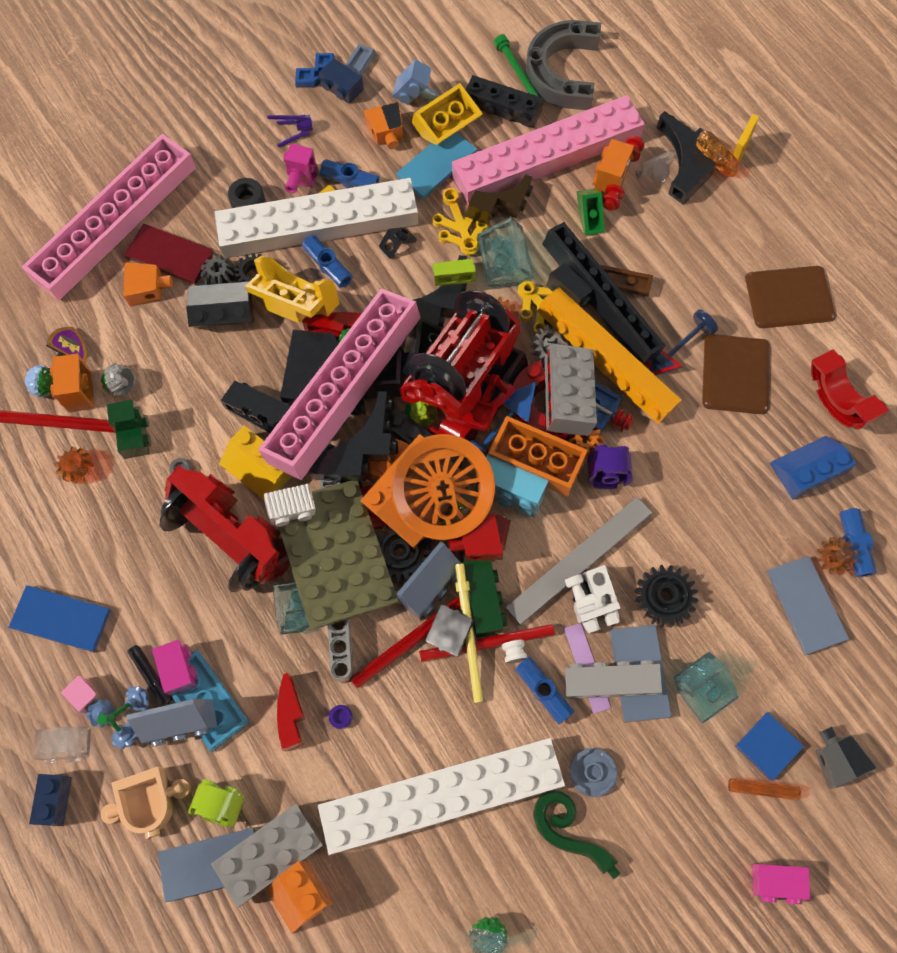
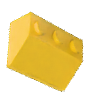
M461 83L416 111L412 124L423 139L438 145L481 117L483 113Z
M244 425L229 440L219 464L264 501L265 493L280 490L292 476L265 462L258 450L264 440Z

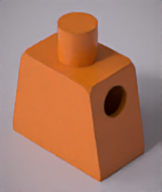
M128 262L124 264L123 297L129 306L158 301L162 298V288L173 287L171 275L162 276L156 265Z

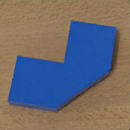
M316 53L315 68H296V88H315L321 82L319 72L333 58L335 59L334 53Z

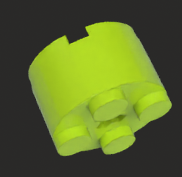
M203 779L202 783L198 784L188 814L195 817L200 815L205 821L234 828L244 802L243 794L239 793L238 789L225 786L223 790L217 786V783Z

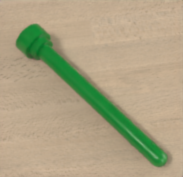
M505 34L497 36L493 41L495 48L504 53L527 92L539 96L509 48L510 41Z

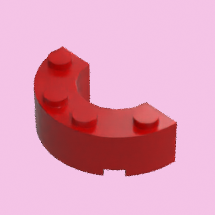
M834 349L812 359L811 377L812 381H817L819 387L816 393L830 415L840 424L847 428L853 426L855 429H861L888 413L889 410L886 404L880 401L876 395L865 398L855 391L847 377V363Z
M540 360L530 364L519 373L513 383L515 390L536 382L535 397L538 392L545 389V372ZM532 403L529 423L516 413L512 416L515 420L565 441L567 440V433L547 431L546 415L537 410L534 403Z

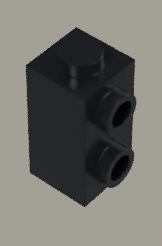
M565 263L550 273L546 286L552 292L560 287L583 308L587 307L592 301L591 295L594 288Z

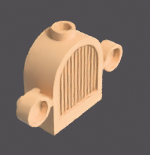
M159 766L112 782L116 804L104 806L101 811V819L107 824H115L121 820L128 830L135 833H144L146 839L159 836V830L169 822L173 813L172 796L177 799L187 798L192 790L191 784L187 780L177 779L169 787L165 768Z

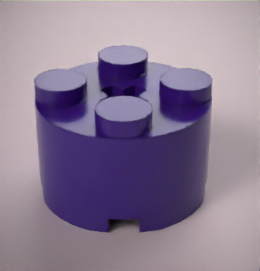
M607 445L595 446V451L587 456L589 484L594 483L595 488L617 489L618 484L624 483V486H627L633 481L631 453L628 447L620 446L616 448L608 447Z

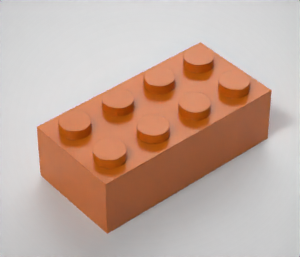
M506 416L488 455L548 480L547 488L568 497L585 461L588 450Z

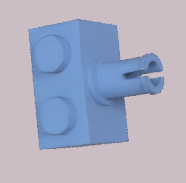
M415 59L396 78L392 97L407 105L417 96H421L430 102L438 97V92L428 87L431 68Z

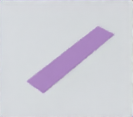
M581 623L564 628L576 664L580 663L584 664V667H594L595 661ZM607 697L588 698L594 714L611 708Z

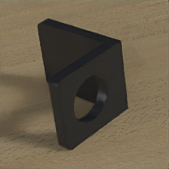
M406 227L390 228L379 244V248L389 259H392L401 244L415 243L417 239ZM389 239L393 242V249L391 251L386 247V242Z

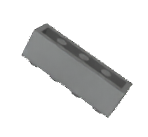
M654 660L641 661V665H631L630 661L617 662V666H608V663L599 662L594 663V667H584V664L578 663L570 664V668H565L566 697L568 699L662 695L660 664H655Z

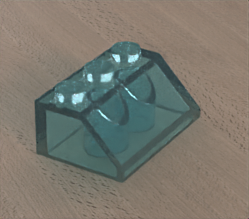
M512 217L477 234L489 287L518 286L522 282L534 278L523 227Z

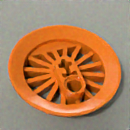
M432 435L413 443L397 460L390 482L391 499L398 516L414 532L431 539H454L474 530L487 516L495 494L494 474L485 455L471 442L454 435ZM459 456L447 473L450 457ZM465 457L471 465L452 477ZM439 459H444L442 472ZM429 461H434L436 473L429 464ZM423 463L431 476L413 464ZM410 467L426 478L428 482L405 477L408 468ZM474 469L477 478L455 482V480ZM404 481L427 487L404 492ZM440 481L447 485V488L443 489V493L441 490H437ZM478 482V492L456 488V486ZM428 492L408 506L405 496ZM455 492L477 497L474 504L471 505L455 494ZM430 498L417 517L412 512V509ZM456 500L470 509L465 516L458 509ZM434 503V511L432 521L430 524L423 521L422 519ZM444 503H449L451 506V512L448 515H442L440 511ZM457 515L459 520L451 523L450 519ZM438 517L445 520L444 525H436Z

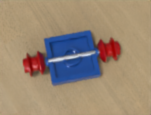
M595 382L597 424L593 430L600 429L602 432L611 419L613 428L618 425L621 427V432L624 429L628 431L634 421L631 418L632 413L626 416L624 409L617 411V413L615 412L623 397Z

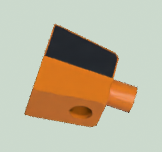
M399 102L364 110L365 124L378 145L387 143L389 149L397 148L399 145L398 140L403 138Z

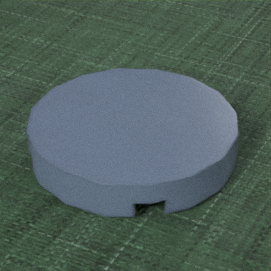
M596 748L585 749L579 752L571 762L569 769L570 779L574 787L581 794L589 797H601L610 792L617 780V766L613 758L605 751Z

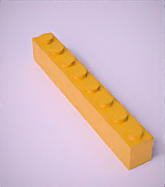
M560 287L543 299L537 312L574 347L593 349L594 365L657 424L662 422L682 401Z

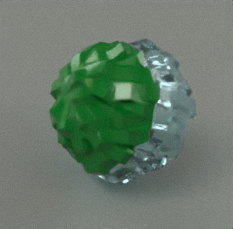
M484 917L472 926L468 936L472 952H503L508 944V932L499 918Z

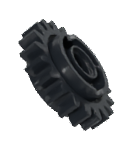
M383 526L384 534L377 532L376 535L379 539L378 542L391 580L393 577H396L397 582L400 583L401 578L405 577V580L408 581L409 576L413 575L425 561V557L430 555L431 551L425 550L430 547V542H423L427 538L424 537L414 549L394 530H388L387 527ZM399 548L406 550L403 556H396L394 553Z
M660 565L657 572L652 567L650 574L644 572L642 575L644 580H638L637 584L640 587L636 588L634 592L641 596L636 597L635 602L642 603L638 611L646 610L644 619L652 616L651 624L659 620L660 627H663L667 621L669 627L672 628L675 621L681 625L683 618L688 620L691 617L689 612L694 613L696 611L693 604H697L699 600L692 596L696 595L698 590L691 589L695 581L687 582L689 574L681 576V568L673 572L672 565L668 567L667 571L663 565ZM661 592H668L671 595V600L663 599Z

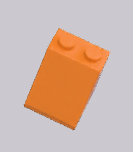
M308 860L296 862L277 876L266 889L267 894L292 934L334 903Z

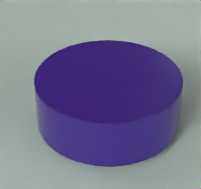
M344 705L333 707L329 713V722L336 729L347 728L353 719L351 710Z

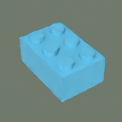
M487 454L486 458L491 465L495 480L494 499L503 507L510 508L511 506L524 516L529 517L531 515L535 517L545 497L548 480ZM478 482L476 483V492H478Z

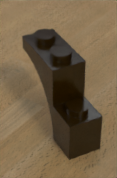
M525 174L521 182L515 187L503 192L487 193L475 190L469 202L466 217L486 225L489 224L491 218L495 219L497 212L517 218L519 212H523L526 207V196L530 197L534 186L531 185L533 177Z

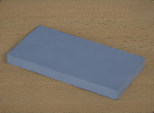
M809 556L766 571L805 656L849 640Z
M656 625L611 629L609 632L615 666H617V662L630 661L631 665H641V661L654 660L655 664H660L662 695L620 697L624 723L671 718Z
M252 827L159 851L158 858L165 903L224 888L211 863L255 833V828Z

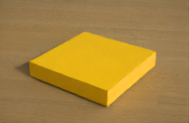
M752 114L737 142L728 168L734 170L739 164L752 138L759 116Z

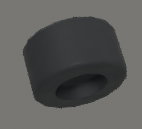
M252 178L238 179L228 189V198L232 208L266 202L262 186ZM246 195H253L247 200H241Z

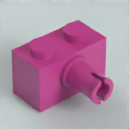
M290 144L288 151H285L283 157L287 168L286 172L289 175L284 188L287 192L295 194L299 185L313 188L318 175V168L313 148Z

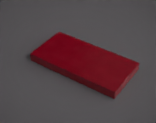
M143 223L124 255L127 259L140 264L156 265L160 272L196 285L201 277V265L206 264V259L211 260L214 252L210 248Z

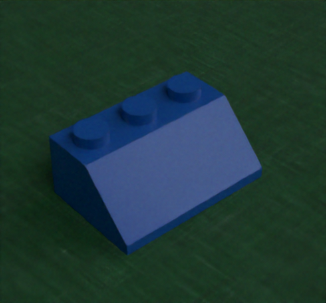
M827 436L770 462L771 467L792 500L847 474L857 465L844 445Z

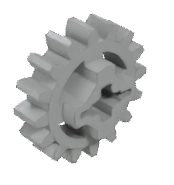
M547 325L543 329L540 328L531 338L533 342L530 344V347L534 348L531 355H536L535 361L540 360L544 367L545 356L552 344L567 346L572 344L561 333L556 331L554 327L550 329Z

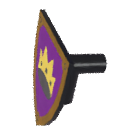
M62 327L50 334L46 346L58 352L55 357L78 353L86 363L87 349L82 337L74 327Z

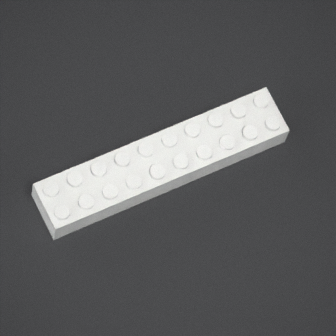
M411 178L214 211L219 247L224 258L302 245L310 235H315L320 241L388 230L390 228L418 225V211Z
M551 738L319 804L318 809L328 854L333 855L563 788L565 784Z

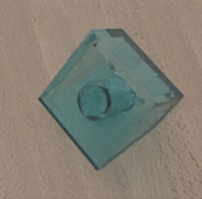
M710 652L673 677L679 694L702 724L739 698L726 664Z

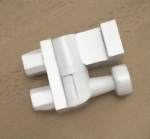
M605 565L582 573L591 594L585 595L580 585L584 582L581 574L565 579L566 586L568 588L572 587L576 602L573 607L578 623L582 622L587 633L600 629L596 619L598 616H604L607 626L620 622L617 609H620Z

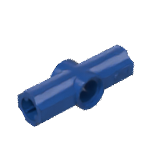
M328 159L323 160L321 163L320 176L340 182L345 188L380 182V176L359 170L353 163H345L343 165Z
M315 235L307 237L302 244V248L318 264L321 272L327 274L339 288H345L349 285L353 276L335 257V253L328 249Z
M851 508L841 511L839 515L845 534L843 536V547L846 553L850 554L855 577L861 578L875 575L877 571L871 552L873 549V539L871 534L866 532L861 510Z
M531 657L525 659L514 669L533 692L535 699L541 702L558 725L574 713V710L555 688L554 683L546 677ZM541 685L548 686L551 692L550 695L542 696L538 692V687Z

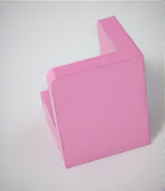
M79 675L61 692L79 712L84 714L89 712L86 706L97 697V693L91 688L92 684L86 678Z

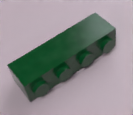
M461 550L466 581H469L470 586L468 593L476 638L503 634V627L507 626L505 613H501L499 606L503 604L501 591L496 590L495 583H499L497 569L493 570L492 562L495 560L466 561L464 550Z

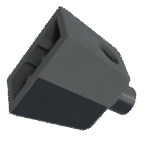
M833 727L819 732L826 746L817 749L816 756L829 789L838 788L877 769L853 736L849 735L839 739Z

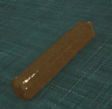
M736 778L728 780V790L730 792L790 800H800L801 789L797 786Z

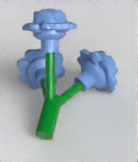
M130 686L128 688L129 691L125 693L128 700L125 701V705L116 711L111 707L109 700L102 702L101 699H97L94 704L87 706L89 712L85 716L90 720L91 725L104 727L105 724H110L115 729V733L112 734V745L118 746L121 750L125 747H130L136 741L137 735L129 722L125 726L118 725L115 722V717L126 709L134 708L135 711H145L147 709V706L150 704L147 690L142 689L140 686Z

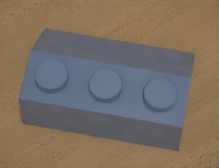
M440 542L397 592L399 604L419 620L423 616L427 618L433 611V604L437 599L442 600L449 591L447 587L452 582H457L455 565L462 563L445 544Z
M191 699L126 715L127 721L140 742L151 743V747L166 744L165 740L173 738V742L188 739L187 734L195 733V736L209 734V729L217 727L213 699Z

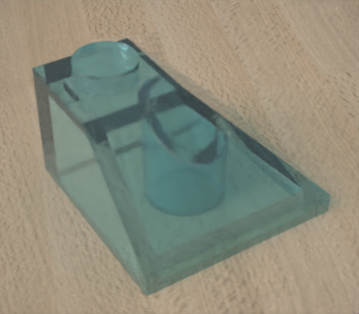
M295 581L273 584L275 618L280 635L305 631L309 625Z

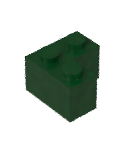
M133 399L107 404L108 422L116 432L118 453L124 459L148 455L149 446L152 445L146 428L149 427V420L147 415L143 414L141 407L137 406Z

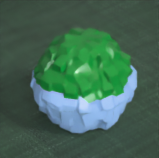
M44 365L30 368L25 377L27 391L31 395H36L43 399L52 396L50 387L53 385V378L50 368Z

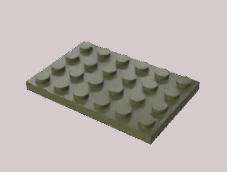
M348 481L311 491L316 508L315 515L307 521L291 520L288 525L278 527L310 631L398 604L399 601L367 507L360 501L363 496L358 481Z

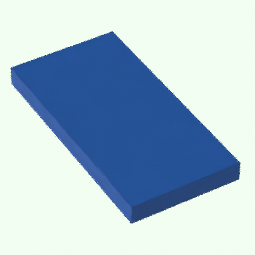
M26 585L8 628L95 653L111 610Z

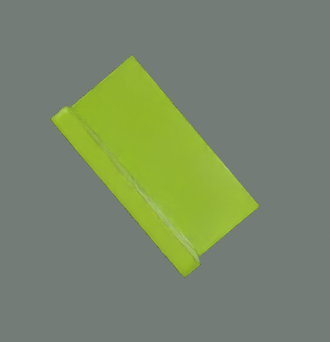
M472 259L432 264L435 286L476 282L475 264H473Z

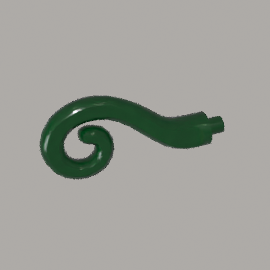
M549 791L541 795L535 803L533 811L534 822L540 835L549 844L558 849L589 858L602 874L608 872L613 880L621 874L615 866L618 861L607 849L594 842L562 836L556 833L547 822V808L553 803H560L565 806L567 810L566 815L560 817L553 814L551 822L558 828L571 826L577 814L574 801L567 794L560 791Z

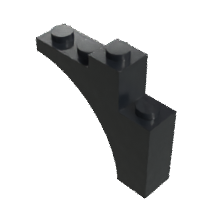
M664 111L659 116L657 129L671 142L678 159V174L672 181L668 194L684 205L713 175L716 163L711 158L706 157V155L711 151L715 137L702 128L694 132L690 127Z
M459 255L458 260L467 259V256ZM468 283L443 285L428 295L414 299L413 301H416L420 317L440 328H444L445 318H452L456 313L454 308L456 297L461 292L467 291Z
M378 392L377 401L371 416L355 436L342 445L320 454L309 470V474L315 480L366 482L367 475L370 474L371 469L369 461H394V455L398 453V441L391 434L392 422L390 420V412L394 410V401L387 392Z

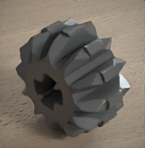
M213 255L212 260L206 259V264L201 265V276L205 280L206 285L232 283L231 280H235V266L229 258L225 259L222 255L216 258Z

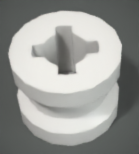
M514 640L502 644V649L506 653V664L521 662L528 658L523 650L525 646L524 640Z

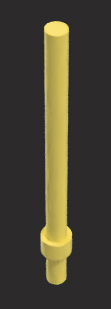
M456 564L458 583H455L456 592H459L462 614L472 618L468 596L470 586L469 581H466L464 564ZM472 625L466 639L473 699L474 703L483 702Z

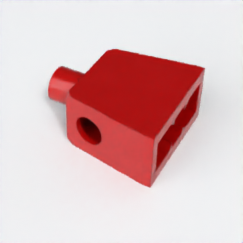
M494 513L488 514L474 530L466 535L448 539L450 551L464 550L466 561L503 560V550Z

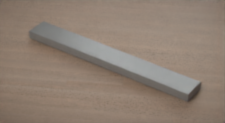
M636 497L505 607L506 611L521 626L567 587L565 579L582 574L646 520L652 512Z

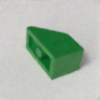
M596 188L577 191L578 212L584 234L590 235L605 232L602 192Z

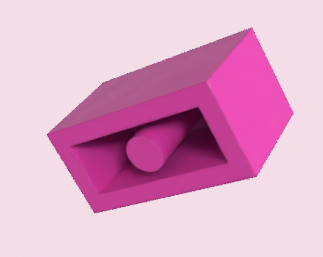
M178 639L152 649L165 694L173 696L197 687L195 680L198 679L195 667L191 666L189 661L192 655L188 644L185 645Z
M752 864L753 895L761 896V902L777 903V898H786V903L802 904V899L810 900L809 868Z

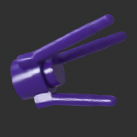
M310 115L267 116V119L278 120L277 124L296 123L297 131L301 130V133L278 143L277 147L286 145L300 137L308 136V131L313 130Z

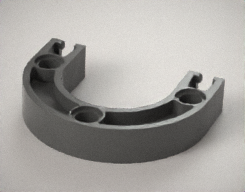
M560 21L545 27L532 39L527 51L526 76L544 101L562 108L591 109L595 83L563 79L549 69L547 60L551 55L563 49L574 48L598 51L601 31L600 22Z

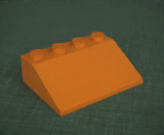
M419 434L409 446L424 437ZM439 459L442 472L444 459ZM396 460L360 501L415 549L424 536L414 532L401 520L391 499L390 482ZM451 460L449 461L447 473L454 464ZM429 461V464L436 473L434 461ZM423 463L413 464L431 476ZM410 467L408 468L405 477L428 482L426 478ZM457 468L452 477L462 470ZM465 474L459 479L455 480V482L468 480L471 478ZM404 481V492L427 487ZM440 481L437 490H441L443 493V489L447 488V485ZM471 484L456 486V488L467 490ZM428 492L405 496L408 506ZM455 492L458 496L462 495V493ZM430 498L412 509V512L417 517ZM434 503L422 519L423 521L430 524L432 521L434 511ZM444 503L441 506L440 511L442 515H445L451 508L449 503Z

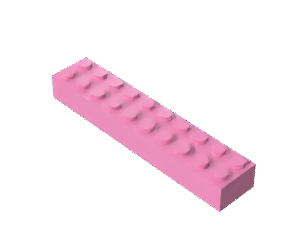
M628 95L452 161V177L467 205H469L475 190L487 193L503 192L515 187L521 182L525 174L532 176L533 181L601 155L604 146H609L611 139L625 143L626 139L631 136L642 138L645 123Z
M161 134L22 266V269L33 282L60 301L196 169L191 154Z
M380 289L258 449L267 464L300 480L303 479L421 317L416 301Z

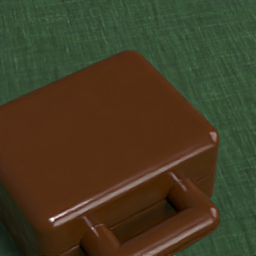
M821 266L749 272L745 276L754 321L759 328L832 322L836 318L825 270Z
M718 334L705 337L702 404L706 409L761 415L768 412L769 342L759 338Z

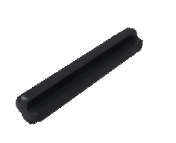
M138 645L132 646L127 651L159 704H167L172 700V697L164 693L159 676Z

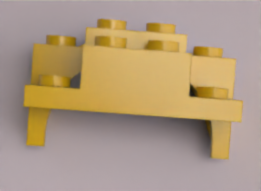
M260 256L254 260L258 274L245 286L248 293L263 298L267 311L300 323L306 316L312 318L316 313L328 317L340 304L333 281L325 278L319 282L315 281L313 284L292 274L268 256Z

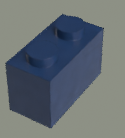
M334 58L319 72L321 86L326 91L332 92L337 98L349 104L364 90L362 76Z
M38 774L29 824L64 826L72 777Z

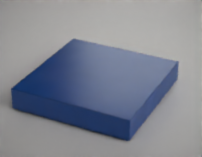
M768 712L735 745L770 781H773L804 747Z

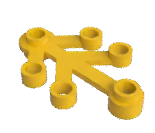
M447 188L443 192V202L450 207L455 222L444 218L442 214H435L432 218L433 225L437 228L444 226L460 233L462 238L451 235L448 230H441L439 232V241L443 244L450 242L459 246L460 251L465 255H474L479 251L478 239L483 232L487 231L488 225L477 221L476 228L470 236L468 229L473 219L468 217L463 219L457 204L458 191L454 188Z
M531 281L522 282L518 287V295L523 299L520 319L523 322H529L532 319L531 301L537 306L538 310L543 301L540 296H548L552 291L549 288L537 287ZM538 312L533 328L534 334L538 331L537 327L544 328L546 326L544 318ZM528 313L529 316L525 317L523 316V314Z

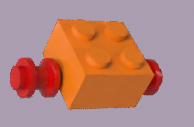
M638 136L628 137L625 143L611 139L609 146H604L601 155L602 160L598 161L596 165V174L592 185H595V188L602 192V203L607 210H617L621 205L620 199L625 195L622 184L629 170L630 162H637L641 156L640 152L645 147V143Z

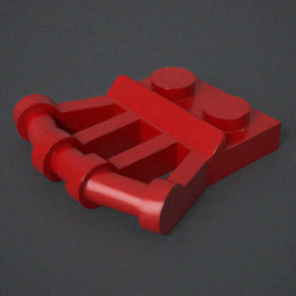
M486 375L481 383V387L483 383H488L489 385L482 399H479L473 410L464 415L461 421L446 415L448 421L487 432L497 409L513 395L515 387L512 384L505 383L499 378V375ZM496 387L502 390V393L490 403Z

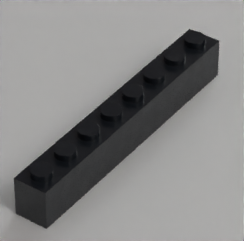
M563 222L549 229L542 245L559 266L565 263L594 288L590 304L626 349L643 365L656 359L666 345L567 224Z

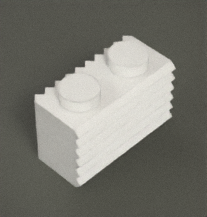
M309 484L264 494V502L270 525L276 524L277 527L288 525L291 520L307 521L315 515L316 508Z

